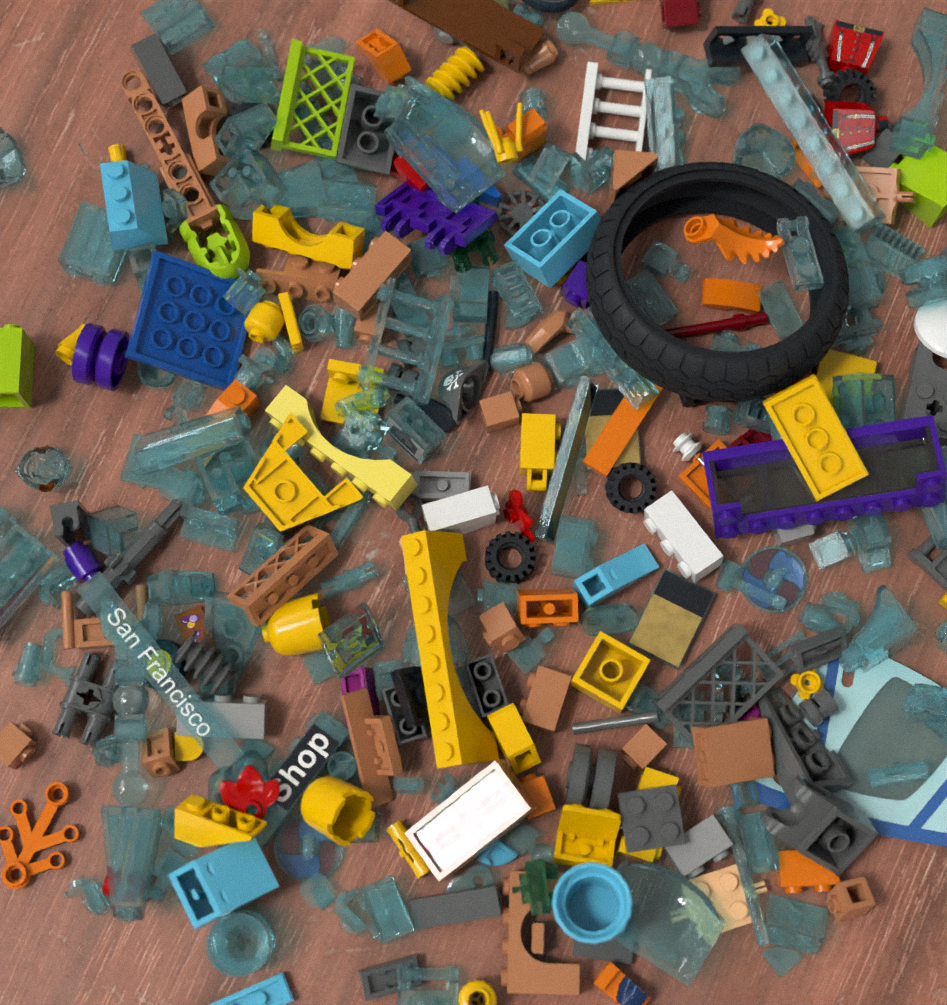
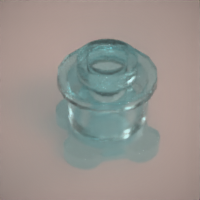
M537 87L525 89L520 94V100L523 104L522 113L525 114L534 108L541 118L545 120L547 108L544 107L546 93Z

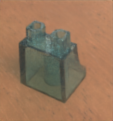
M883 584L877 588L869 619L862 629L852 637L849 647L841 652L842 657L838 662L847 675L861 668L863 673L872 669L909 646L918 632V628L886 585Z

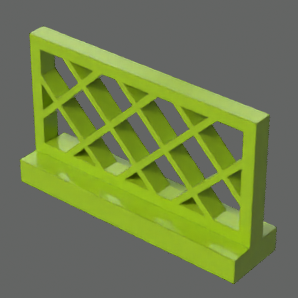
M292 39L271 150L281 152L283 148L335 160L355 57L303 46V41ZM305 56L317 57L322 65L310 71L304 62ZM335 62L348 64L347 71L338 77L330 67ZM326 69L333 80L321 86L314 75ZM310 78L317 90L306 96L299 86L300 83ZM336 84L341 90L342 96L332 102L325 90ZM299 94L301 99L297 101V96ZM321 94L328 105L316 111L309 100ZM305 103L312 115L301 121L295 113V108ZM340 104L339 110L336 107V105ZM332 109L338 119L332 125L327 126L320 115ZM316 118L323 130L311 136L304 125ZM293 119L297 123L294 126H292ZM299 128L307 137V140L300 144L289 141L290 133ZM336 128L335 135H333L331 131ZM327 134L333 142L332 151L320 148L315 140Z

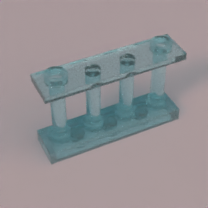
M390 277L385 281V284L381 283L378 289L377 299L380 300L365 364L360 365L357 372L356 381L360 382L358 389L366 390L369 388L370 382L409 392L410 396H413L412 404L425 406L429 403L455 296L443 293L438 296V299L432 301L394 290L396 278ZM391 300L430 311V315H433L431 326L428 325L426 328L387 317ZM384 327L423 338V341L427 342L425 352H421L419 355L380 344ZM377 355L416 365L417 369H420L418 380L412 382L373 371Z

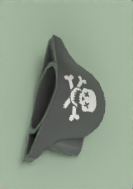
M482 360L469 367L458 365L456 369L447 373L439 383V396L445 406L452 411L456 424L460 425L471 414L481 397L490 367L487 360Z

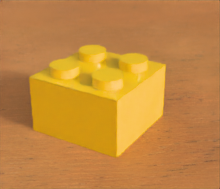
M600 631L572 678L570 686L620 714L648 666L650 659Z

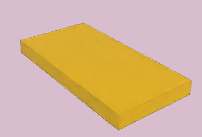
M815 374L762 401L816 501L869 475Z

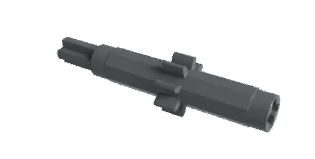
M172 500L154 521L152 520L140 531L119 556L113 552L104 561L108 568L87 589L75 606L87 617L91 618L124 582L130 586L139 576L135 572L137 567L156 548L167 534L169 528L185 511Z

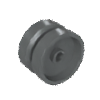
M580 743L575 744L566 778L565 788H567L565 805L580 804L583 806L586 792H590V809H608L617 750L601 748L597 753L595 765H592L593 750L591 746Z

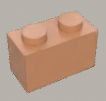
M538 666L537 672H530L526 688L531 689L528 700L522 698L518 709L524 725L550 734L554 733L572 676L542 666Z

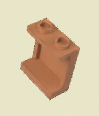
M753 716L749 717L748 720L713 726H692L699 785L717 787L774 776L775 757L771 751L770 738L772 730L768 723V718Z

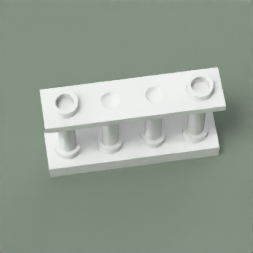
M587 63L573 172L584 173L585 164H590L591 162L613 164L615 153L592 151V148L587 147L588 139H594V137L636 142L635 151H642L648 96L653 97L655 80H650L652 70L646 69L644 82L602 77V74L597 73L598 63ZM600 87L641 92V106L599 101V98H594L595 89L600 90ZM597 112L639 117L638 131L596 126V123L591 122V115H597Z

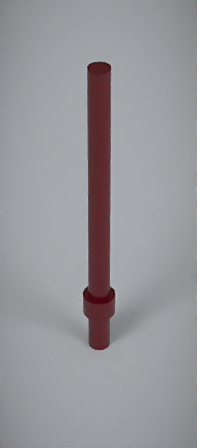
M766 312L746 316L744 313L732 315V318L665 329V331L676 338L730 329L740 331L746 330L747 326L768 323ZM603 340L605 351L613 350L608 342Z

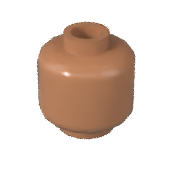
M533 362L514 371L513 378L511 379V388L517 398H521L526 402H532L550 393L554 377L549 368H545L539 362Z

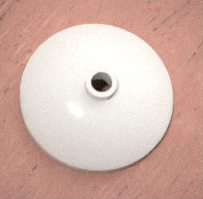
M947 297L925 302L918 309L914 318V329L920 341L929 350L944 358H947Z

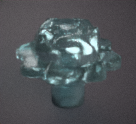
M109 734L106 738L96 741L95 745L97 748H94L91 753L95 757V764L97 766L103 765L105 768H109L113 764L121 762V755L125 753L126 749L122 745L121 737L114 738L113 735Z

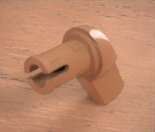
M557 309L536 326L525 340V344L534 353H538L549 341L563 331L586 339L591 322L569 316L568 312L564 309Z

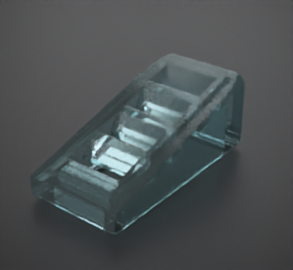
M516 260L493 269L491 282L517 321L542 312V307ZM521 293L524 294V295H521V296H519V297L514 298V296H516V295H519V294H521ZM527 301L530 303V304H528V305H526V306H523V307H521V308H519V306H518V305L523 304V303H525V302H527Z
M756 398L738 401L733 424L781 437L774 422L772 421V424L768 423L770 415L762 402L764 401L763 399ZM759 410L762 411L760 420L757 419Z

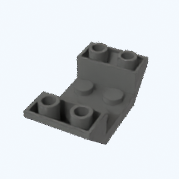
M492 653L466 661L464 666L455 668L463 692L481 721L488 719L487 715L509 705ZM394 685L381 689L391 721L395 727V734L399 745L432 738L430 724L407 728Z

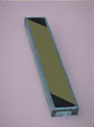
M581 376L579 379L535 532V536L544 543H554L597 393L598 385L591 377Z

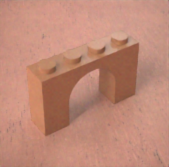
M510 871L509 877H504L503 895H509V908L503 907L502 925L508 926V938H502V956H507V968H501V987H507V993L579 995L580 964L540 962L528 954L521 940V925L524 917L535 906L552 903L554 888L565 872Z

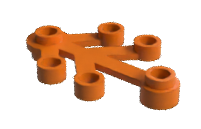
M54 782L48 785L45 790L47 804L33 831L27 815L29 812L28 803L21 799L14 800L11 803L10 812L15 816L24 848L18 857L13 844L16 835L14 829L8 826L0 827V843L7 863L2 869L1 877L3 883L8 888L22 889L28 885L32 875L49 869L60 870L65 867L67 858L63 853L57 851L52 852L47 859L30 863L35 852L63 842L74 843L80 838V830L74 825H67L61 831L44 836L59 806L65 805L70 799V790L65 784ZM59 789L63 790V798L56 800L54 797L55 792ZM22 803L24 811L17 814L15 807L17 804ZM73 828L76 833L75 837L68 839L66 832ZM4 830H9V839L6 841L2 840L1 833ZM56 855L62 858L61 864L58 866H54L52 863V859ZM16 869H20L22 872L19 880L13 878V872Z

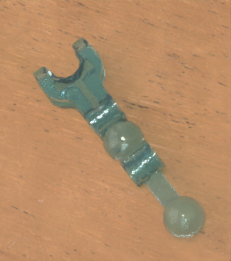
M570 11L564 13L556 25L557 35L560 41L566 45L575 46L582 44L584 41L608 51L606 58L615 66L629 69L631 65L635 72L644 76L646 69L652 70L651 75L654 74L653 80H657L660 84L684 94L694 111L709 117L718 118L724 114L726 109L725 98L714 91L711 85L732 86L739 80L741 75L739 67H708L706 58L698 60L677 51H669L667 48L662 53L660 47L647 41L639 43L640 37H636L625 30L617 31L615 37L589 27L587 18L580 12Z
M108 600L104 601L101 607V632L107 640L112 642L115 650V686H118V688L114 692L112 702L118 715H115L114 739L115 743H122L121 773L114 779L111 790L115 801L121 806L129 808L144 802L149 790L148 781L139 772V743H145L147 739V715H144L150 701L149 694L144 687L147 686L148 670L146 668L148 667V657L144 654L138 659V656L147 650L162 633V606L159 600H150L145 604L142 620L137 625L130 626L131 631L123 638L121 637L122 635L118 634L117 628L123 627L128 631V626H124L121 619L120 623L116 626L108 621V615L111 614V622L117 623L115 610L119 608L114 601ZM119 629L121 634L126 633L124 630ZM133 633H135V635L139 637V642L134 647L130 648V646L137 641V638L132 637L127 642H125L124 640H126Z

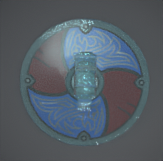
M765 546L752 552L744 561L739 577L742 593L748 602L755 608L768 613H780L793 608L803 598L808 583L807 571L802 560L794 552L781 546Z
M302 814L287 820L279 829L274 842V855L279 868L289 878L302 883L319 882L329 877L340 865L344 854V846L336 844L313 829L304 821Z

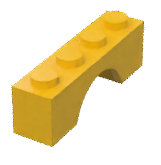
M265 201L253 212L252 241L263 244L265 247L281 249L292 255L306 256L317 262L337 265L342 269H351L353 262L358 257H363L365 228L339 222L328 234L316 235L304 230L296 222L289 207Z

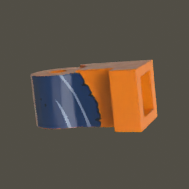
M611 961L607 962L592 982L618 1005H646L651 999Z

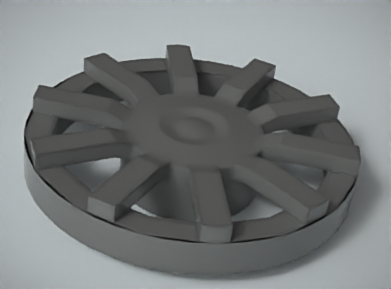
M524 189L509 192L499 202L497 222L504 233L513 237L517 233L511 230L514 225L519 226L520 230L534 216L533 213L538 212L545 203L538 194ZM521 196V203L518 204L514 197ZM525 197L532 198L528 204H525ZM508 200H511L514 207L506 205L505 203ZM535 202L540 205V207L531 208ZM502 208L510 211L511 214L501 215ZM511 218L512 222L507 227L503 220Z

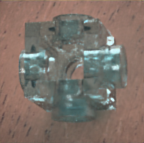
M366 409V411L354 410L345 418L344 427L340 434L348 439L346 443L350 447L361 451V449L376 450L390 426L383 422L381 416L371 409Z

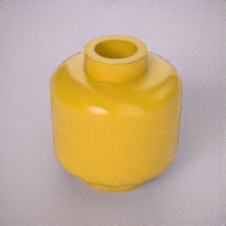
M271 301L255 303L244 322L245 329L249 333L248 336L257 343L274 341L285 323L282 309Z
M473 980L466 983L460 990L458 1003L459 1005H475L472 1001H477L478 1005H496L497 997L495 990L489 983L483 980ZM479 993L477 998L472 997L474 994ZM481 996H483L482 1003L479 1000Z

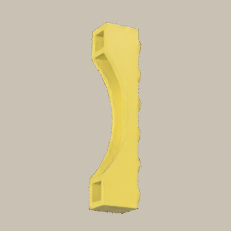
M287 385L265 409L271 418L269 423L278 431L287 416L292 412L308 431V434L296 444L300 447L307 445L311 448L310 453L321 462L325 459L332 464L330 467L341 477L345 475L353 479L351 483L363 493L366 490L373 493L374 496L372 498L384 508L389 505L397 511L418 485L409 472L390 459H362L346 454L332 446L322 436L316 422L314 409L307 399Z

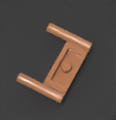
M147 585L135 586L137 615H126L125 619L122 618L123 615L118 616L120 623L116 626L110 624L108 617L74 620L73 592H61L64 650L133 645L137 641L136 637H132L127 642L124 641L133 633L139 637L138 643H150ZM110 616L111 622L117 623L116 616ZM126 623L131 627V631L122 638V635L118 634L117 628L123 627L128 631V626L123 625ZM119 629L121 634L126 633L124 630Z

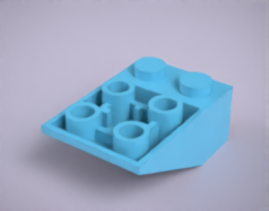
M255 837L250 841L230 843L168 874L194 929H201L280 887Z

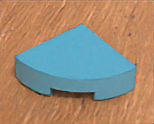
M497 840L483 851L477 860L489 866H502L511 862L518 854L502 841Z

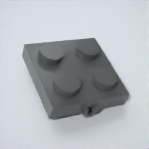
M676 784L617 793L620 815L622 816V823H620L619 829L623 830L626 853L686 844L682 820H684L683 808H680Z

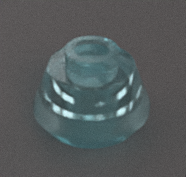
M317 304L306 306L298 319L299 331L303 338L309 342L322 340L330 335L334 327L332 315Z

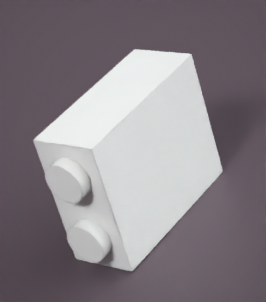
M488 485L422 505L426 528L431 531L466 534L496 525V516L500 515L497 495L495 492L490 493Z

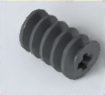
M194 631L177 650L176 653L178 655L175 663L179 664L186 661L185 672L194 668V680L204 676L201 686L205 687L212 683L213 687L210 693L213 695L219 692L239 669L230 672L232 667L231 661L221 665L224 655L219 654L212 657L215 647L211 646L204 650L206 640L203 638L195 642L197 632Z

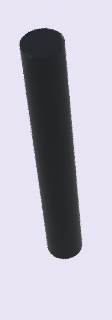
M498 291L488 292L482 360H487L490 365L488 372H492L499 302Z

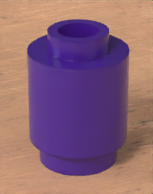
M82 541L73 543L63 551L65 556L64 562L79 583L86 582V584H91L101 575L100 572L103 566L90 547L84 545Z

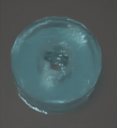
M947 255L926 258L898 270L903 285L909 286L920 283V286L912 288L905 293L909 308L925 306L947 299Z

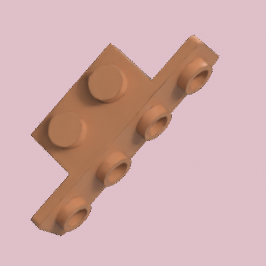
M288 255L283 272L257 268L255 272V287H258L257 293L278 296V294L288 292L291 298L336 304L332 292L335 283L341 277L342 268L327 262H317L312 258Z
M367 688L341 695V700L362 789L373 797L374 801H371V808L393 800L388 775L394 776L403 773L402 757L395 738V727L390 715L374 716Z

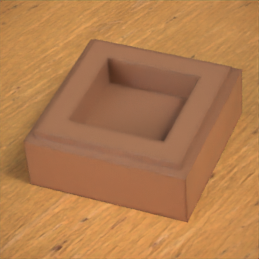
M533 923L531 925L532 953L543 954L544 923Z

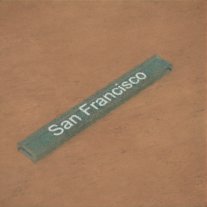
M99 571L76 589L220 772L223 773L245 755L242 749L103 574Z

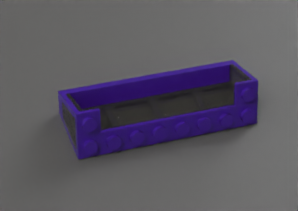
M933 415L845 429L869 475L819 501H816L783 439L702 452L716 538L731 539L741 534H762L767 530L779 528L788 530L798 525H819L824 521L830 520L846 521L856 516H876L882 512L894 510L903 512L913 507H934L940 503H945L947 472Z

